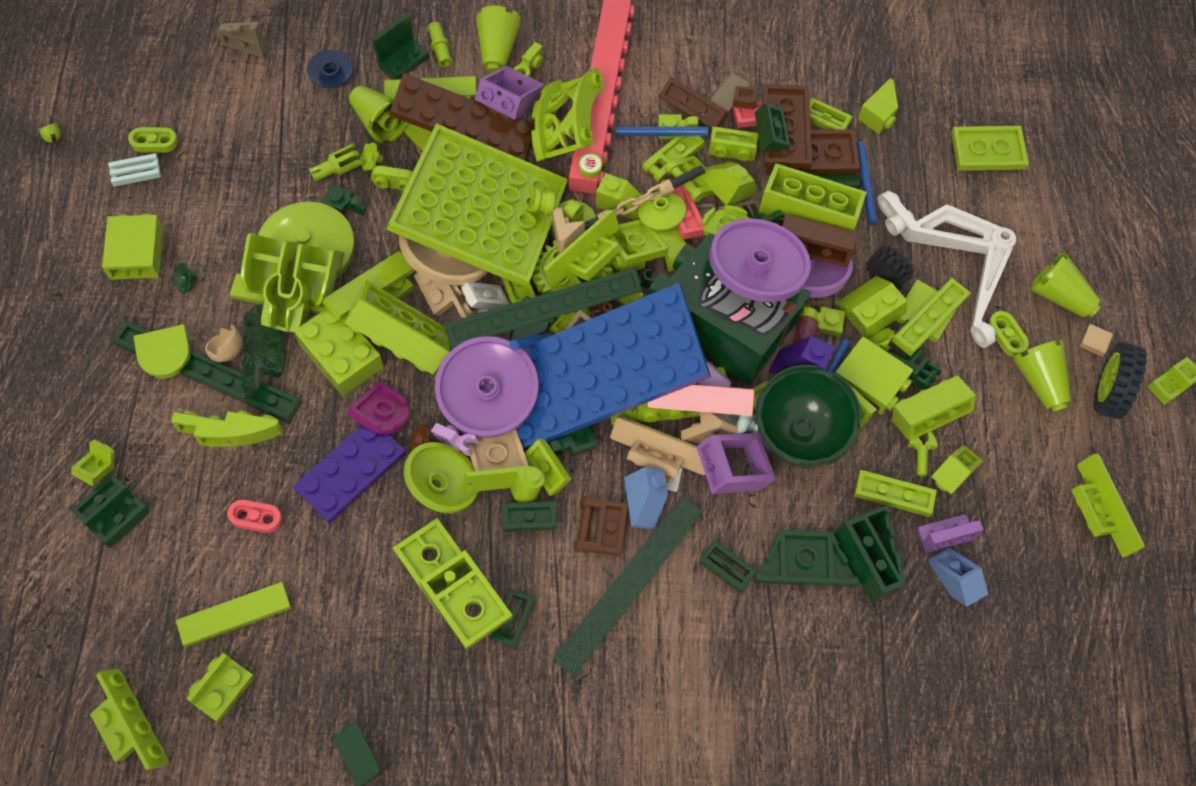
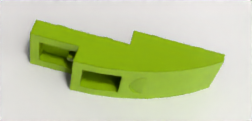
M241 410L236 413L227 411L225 421L217 416L200 417L196 413L185 411L183 414L174 412L171 420L178 432L194 434L193 436L199 445L212 447H234L255 444L277 437L283 432L279 420L270 415H262V417L253 416L249 412Z

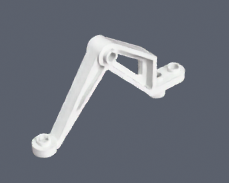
M886 191L879 195L877 198L878 205L888 218L885 224L887 230L893 236L901 234L908 242L985 254L970 332L980 347L986 348L993 344L996 336L995 329L990 324L983 322L982 318L1016 242L1014 232L947 204L922 219L915 221L913 214L906 210L897 194ZM947 222L982 235L983 239L934 230V228Z

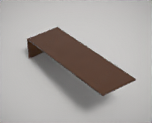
M789 300L782 310L791 315L797 305ZM790 321L789 324L785 327V329H784V331H783V334H782V336H781L779 342H780L781 339L784 337L786 331L788 330V327H789L791 321Z

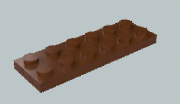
M403 73L389 116L431 132L437 123L524 161L531 141L532 131L535 127V124L521 118L513 119L480 102Z

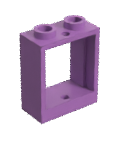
M504 66L480 78L475 100L516 119L534 108L535 101L540 99V92L545 87V84L508 66Z
M759 433L710 435L697 446L712 494L761 491L776 480ZM743 448L752 475L732 476L724 449Z

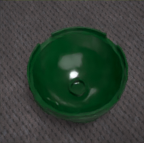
M815 365L793 366L771 378L760 393L756 403L758 433L766 449L785 463L803 469L830 465L841 459L856 440L861 425L860 403L849 383L837 373L827 372Z

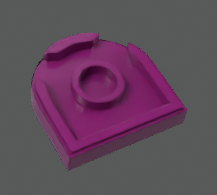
M379 380L348 408L347 415L373 432L391 434L401 430L407 424L409 408L407 400L401 394Z

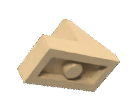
M554 208L552 210L553 229L560 254L585 232V222L569 223L568 217L563 216L562 208Z
M700 412L701 423H694L690 428L682 430L681 438L683 441L698 446L710 435L734 434L738 432V427L720 413Z

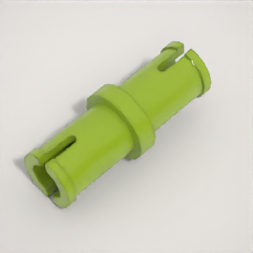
M432 22L429 24V27L427 26L432 40V50L436 53L439 66L442 68L449 67L453 60L448 50V39L444 37L441 23Z

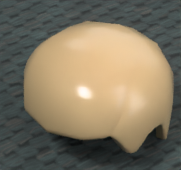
M234 325L230 326L231 330L221 328L220 334L213 337L206 344L205 351L213 361H232L241 353L244 342L240 332Z

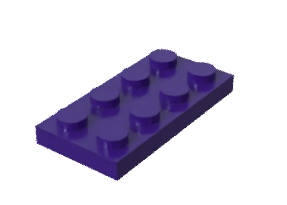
M361 425L296 482L293 488L330 524L406 455V450L389 434L376 433Z

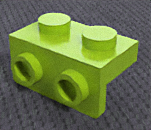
M712 127L708 155H714L719 158H734L741 161H754L757 151L758 133Z

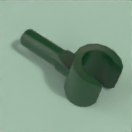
M645 269L642 277L639 278L640 284L644 287L650 288L656 278H647L652 275L653 269Z

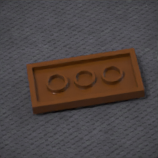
M763 84L762 105L767 103L783 109L790 148L787 150L763 151L764 167H774L775 163L790 168L811 169L812 148L809 86Z
M855 129L811 130V169L793 168L809 174H858L860 164ZM765 167L766 175H771L774 167Z

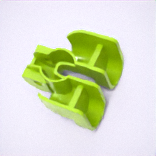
M248 233L242 260L241 280L247 292L263 294L265 298L260 325L294 333V330L308 322L311 304L324 307L323 299L332 294L337 272L342 268L345 253L300 243L297 249L293 273L294 285L291 293L288 294L284 293L289 262H292L294 259L297 243Z

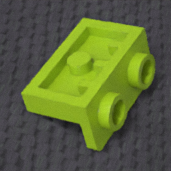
M222 653L220 657H215L207 667L208 672L201 680H197L191 686L188 692L189 696L187 697L189 702L218 723L255 678L253 674L237 664L225 653Z

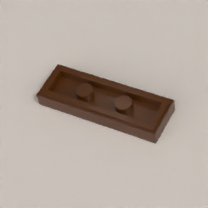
M672 77L669 78L659 94V98L690 117H698V122L711 130L712 127H719L728 114L727 110Z

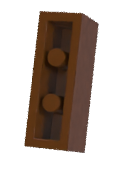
M785 214L782 227L792 232L803 243L810 259L848 268L855 247L857 231Z

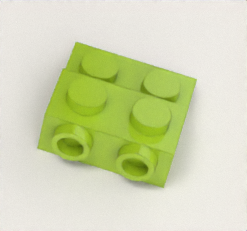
M640 219L620 224L619 230L609 238L620 246L621 252L611 260L613 268L620 269V271L636 268V271L644 269L646 261L667 256L668 247L657 232L644 226Z

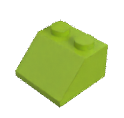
M875 276L837 301L836 305L841 311H845V316L863 337L868 339L906 314L907 300L893 283Z

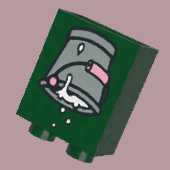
M709 233L697 248L687 243L680 250L673 263L672 268L676 270L674 274L670 277L664 272L659 273L652 282L647 296L680 283L705 358L719 367H723L727 372L750 385L797 325L811 293L801 289L793 297L778 302L754 301L734 293L721 283L712 270L709 252L715 236ZM789 300L797 305L791 315L782 310ZM791 321V323H790V325H789V327H788V330L786 331L784 337H783V338L781 339V341L779 342V340H780V338H781V336H782V334H783V331H784L785 327H786V326L789 324V322Z

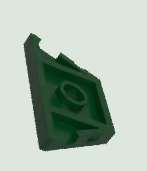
M780 530L755 578V583L858 587L859 579L857 576H854L850 569L849 561L845 553L840 550L839 542L833 532Z

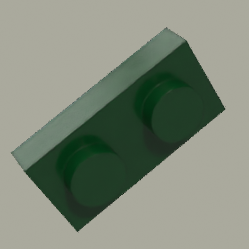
M555 501L503 503L504 532L556 530Z

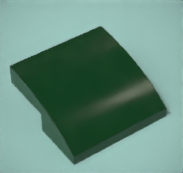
M113 474L71 510L109 549L150 512Z

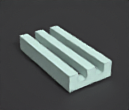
M156 153L108 163L113 187L161 177L159 160Z

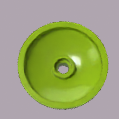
M437 442L421 444L409 454L405 461L404 478L408 489L420 503L434 511L442 513L460 512L470 506L478 494V491L460 493L459 488L465 472L474 471L470 460L452 446Z

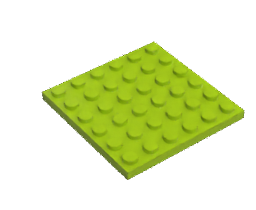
M436 123L388 223L387 230L527 288L553 221L552 213L551 215H545L542 211L530 212L532 191L534 188H538L542 192L553 191L555 193L554 209L559 205L568 179Z

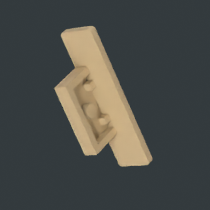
M419 273L414 275L434 315L440 316L453 305L456 306L461 318L475 315L476 309L471 308L465 299L461 289L463 285L441 284Z
M622 416L616 418L610 438L631 447L627 456L628 460L641 467L664 470L665 476L673 478L676 477L680 467L705 475L696 445Z

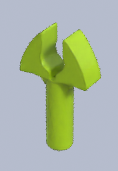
M931 431L926 433L927 442L924 445L919 437L908 443V447H914L917 450V475L921 477L928 474V450H935L938 447Z

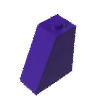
M813 336L807 337L780 349L770 367L769 373L776 375L787 368L798 365H815L819 369L825 370L835 346Z

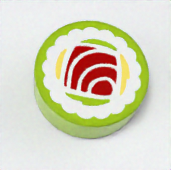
M594 153L584 154L579 159V172L587 178L598 176L602 171V159Z

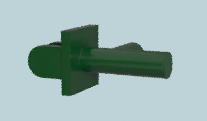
M918 349L908 358L893 350L889 352V354L913 369V381L911 383L913 388L917 386L923 390L929 389L930 383H934L936 380L935 376H939L942 373V369L930 362V357L928 356L920 365L916 364L924 355L921 349Z

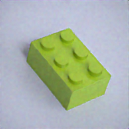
M326 308L294 330V333L301 348L342 397H344L384 367L380 354L363 334L352 331L345 324L346 317L339 321Z

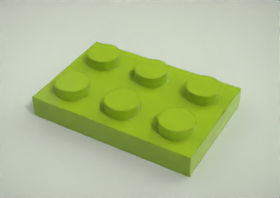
M1021 126L953 127L951 131L958 171L1026 170L1029 165Z

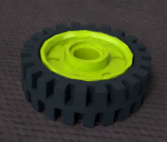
M1118 342L1111 349L1109 356L1105 360L1106 364L1101 369L1102 373L1098 378L1099 383L1096 384L1097 391L1094 393L1095 400L1093 401L1096 413L1120 420L1128 414V410H1131L1132 402H1135L1137 398L1136 394L1140 391V383L1143 382V374L1146 371L1147 353L1144 348Z

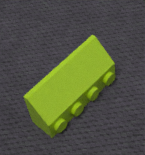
M366 280L348 312L345 324L352 331L369 337L374 344L390 349L398 358L407 359L414 363L419 370L434 375L450 350L445 327Z

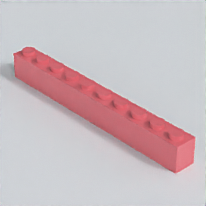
M631 0L603 1L590 70L598 67L599 73L603 78L604 90L596 96L591 109L590 121L594 144L574 150L569 174V190L596 194L598 185H600L604 177L603 171L594 178L583 176L578 168L579 159L584 154L594 153L602 159V166L607 164L608 152L604 151L605 146L610 147L611 133H608V129L614 126L615 114L611 113L612 109H617L618 95H615L616 90L620 91L622 77L618 75L619 72L624 71L625 59L622 58V54H627L628 41L625 38L626 36L630 37L632 23H628V21L634 17L635 5H631Z

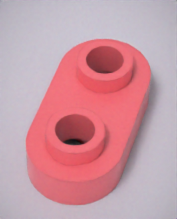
M238 500L230 505L227 513L231 523L241 529L271 533L276 531L282 523V515L278 508L265 503ZM247 513L246 518L239 519L240 514ZM268 517H273V521L271 523H265V520Z

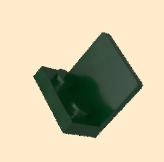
M407 13L397 18L391 25L379 31L373 37L378 68L392 80L401 79L403 73L409 74L430 58L429 52L414 39L411 16Z

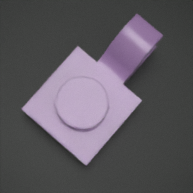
M436 423L431 430L440 443L452 446L467 456L472 455L467 445L469 443L477 445L480 443L474 434L467 433L459 436L460 432L451 425L445 427Z

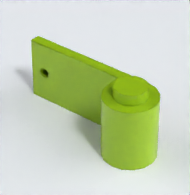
M534 466L465 472L459 490L460 493L511 488L512 495L517 502L528 503L536 501L545 477L543 472Z

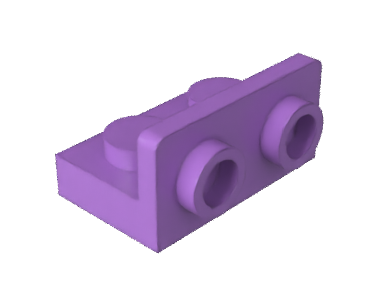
M961 515L920 526L917 532L925 552L928 553L975 540L984 529L980 520L970 523L967 515Z

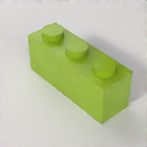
M957 375L951 379H945L929 389L921 390L910 398L898 401L893 405L892 422L907 440L911 441L973 412L976 395Z

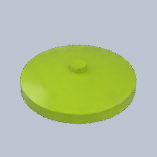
M299 202L281 208L266 220L258 234L263 237L297 243L294 259L292 262H289L285 284L294 285L293 273L297 249L300 243L345 253L342 268L337 272L336 279L347 270L355 252V239L348 220L335 208L318 202Z

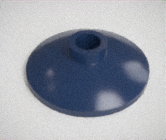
M332 49L318 52L309 60L307 73L315 85L322 88H336L345 84L351 78L353 64L350 57L344 52Z

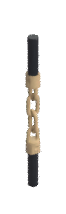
M700 165L671 180L667 179L650 188L646 194L621 202L613 211H615L616 216L619 214L626 215L636 210L639 204L665 196L673 192L675 188L705 174V170ZM659 189L660 194L654 196L652 191ZM632 202L634 207L624 211L622 206ZM607 209L597 214V217L585 222V231L609 210Z

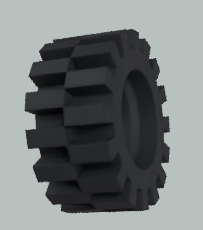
M881 246L868 260L866 268L867 271H870V277L877 276L889 281L900 291L914 274L913 265L908 263L910 260L908 257L904 258L902 252L897 253L896 248L893 247L891 250L890 246Z

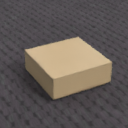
M1089 324L1079 347L1103 357L1113 334Z

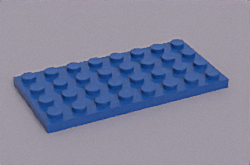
M680 283L544 338L537 345L522 348L530 357L536 369L539 392L534 410L516 431L523 451H526L538 439L543 438L547 442L711 378Z

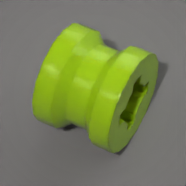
M534 188L530 199V212L542 211L545 215H551L554 207L555 193L553 191L542 192L540 189Z

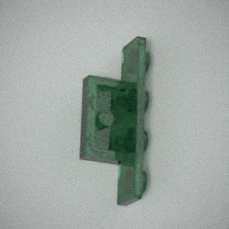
M255 304L243 317L245 334L242 338L244 355L241 360V366L244 369L240 386L243 388L244 399H249L258 390L259 373L276 378L283 374L284 332L261 325V305Z

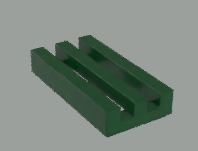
M716 540L711 543L698 561V563L740 594H742L757 573V570ZM715 549L721 555H723L732 563H734L743 571H745L748 574V576H744L742 573L733 568V566H731L726 561L722 560L712 551ZM709 557L711 560H713V561H714L715 563H717L719 566H721V567L724 568L726 571H728L730 574H732L734 577H736L737 579H739V580L742 582V584L739 583L737 580H735V579H734L733 577H731L730 575H728L726 572H724V571H723L722 569H720L718 566H716L715 564H713V563H712L711 561H709L707 558Z
M510 588L504 604L509 610L513 598H518L512 613L513 618L509 620L503 637L499 636L501 626L492 632L490 640L493 642L497 641L501 645H507L516 650L535 603V597ZM523 601H528L514 638L510 640L509 637Z

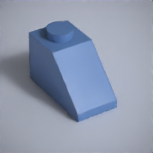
M644 467L624 477L631 527L651 530L655 528L668 497L664 470Z
M947 548L928 559L929 565L950 596L966 607L988 595L982 568L953 549Z

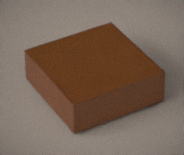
M736 86L733 107L756 109L758 88Z

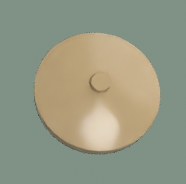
M399 235L400 249L406 261L419 274L432 281L446 285H464L466 282L478 281L488 273V271Z

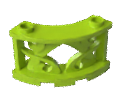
M598 67L589 70L580 78L562 83L561 79L553 81L541 90V97L538 101H535L532 118L535 120L532 142L537 161L594 144L590 121L591 109L596 96L604 90L603 78L599 73ZM570 97L573 100V106L561 122L556 117V113ZM567 134L572 140H575L576 144L568 146L565 135ZM561 142L564 148L556 150L555 146Z

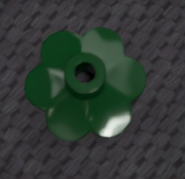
M180 263L174 267L175 276L173 281L180 293H187V291L192 290V282L198 280L197 273L192 272L186 263Z

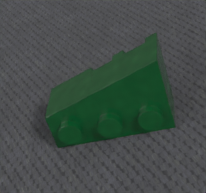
M889 505L845 521L834 533L872 604L894 595L906 585L899 552H896L894 528H891L888 516L890 513Z

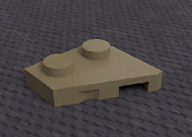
M258 22L221 24L217 30L223 46L262 58L267 53Z

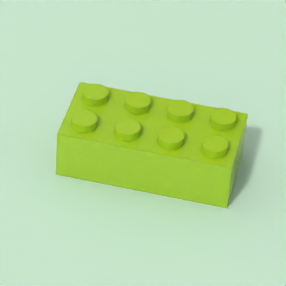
M775 163L758 213L764 212L767 216L774 211L782 210L784 216L789 214L854 230L867 192Z

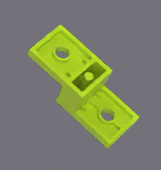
M438 518L393 547V551L437 614L441 613L466 650L513 618L508 608L466 550L461 552ZM428 549H434L438 552L435 560L426 561L423 559L424 552ZM478 604L482 608L481 613L477 617L468 616L466 608L469 605Z

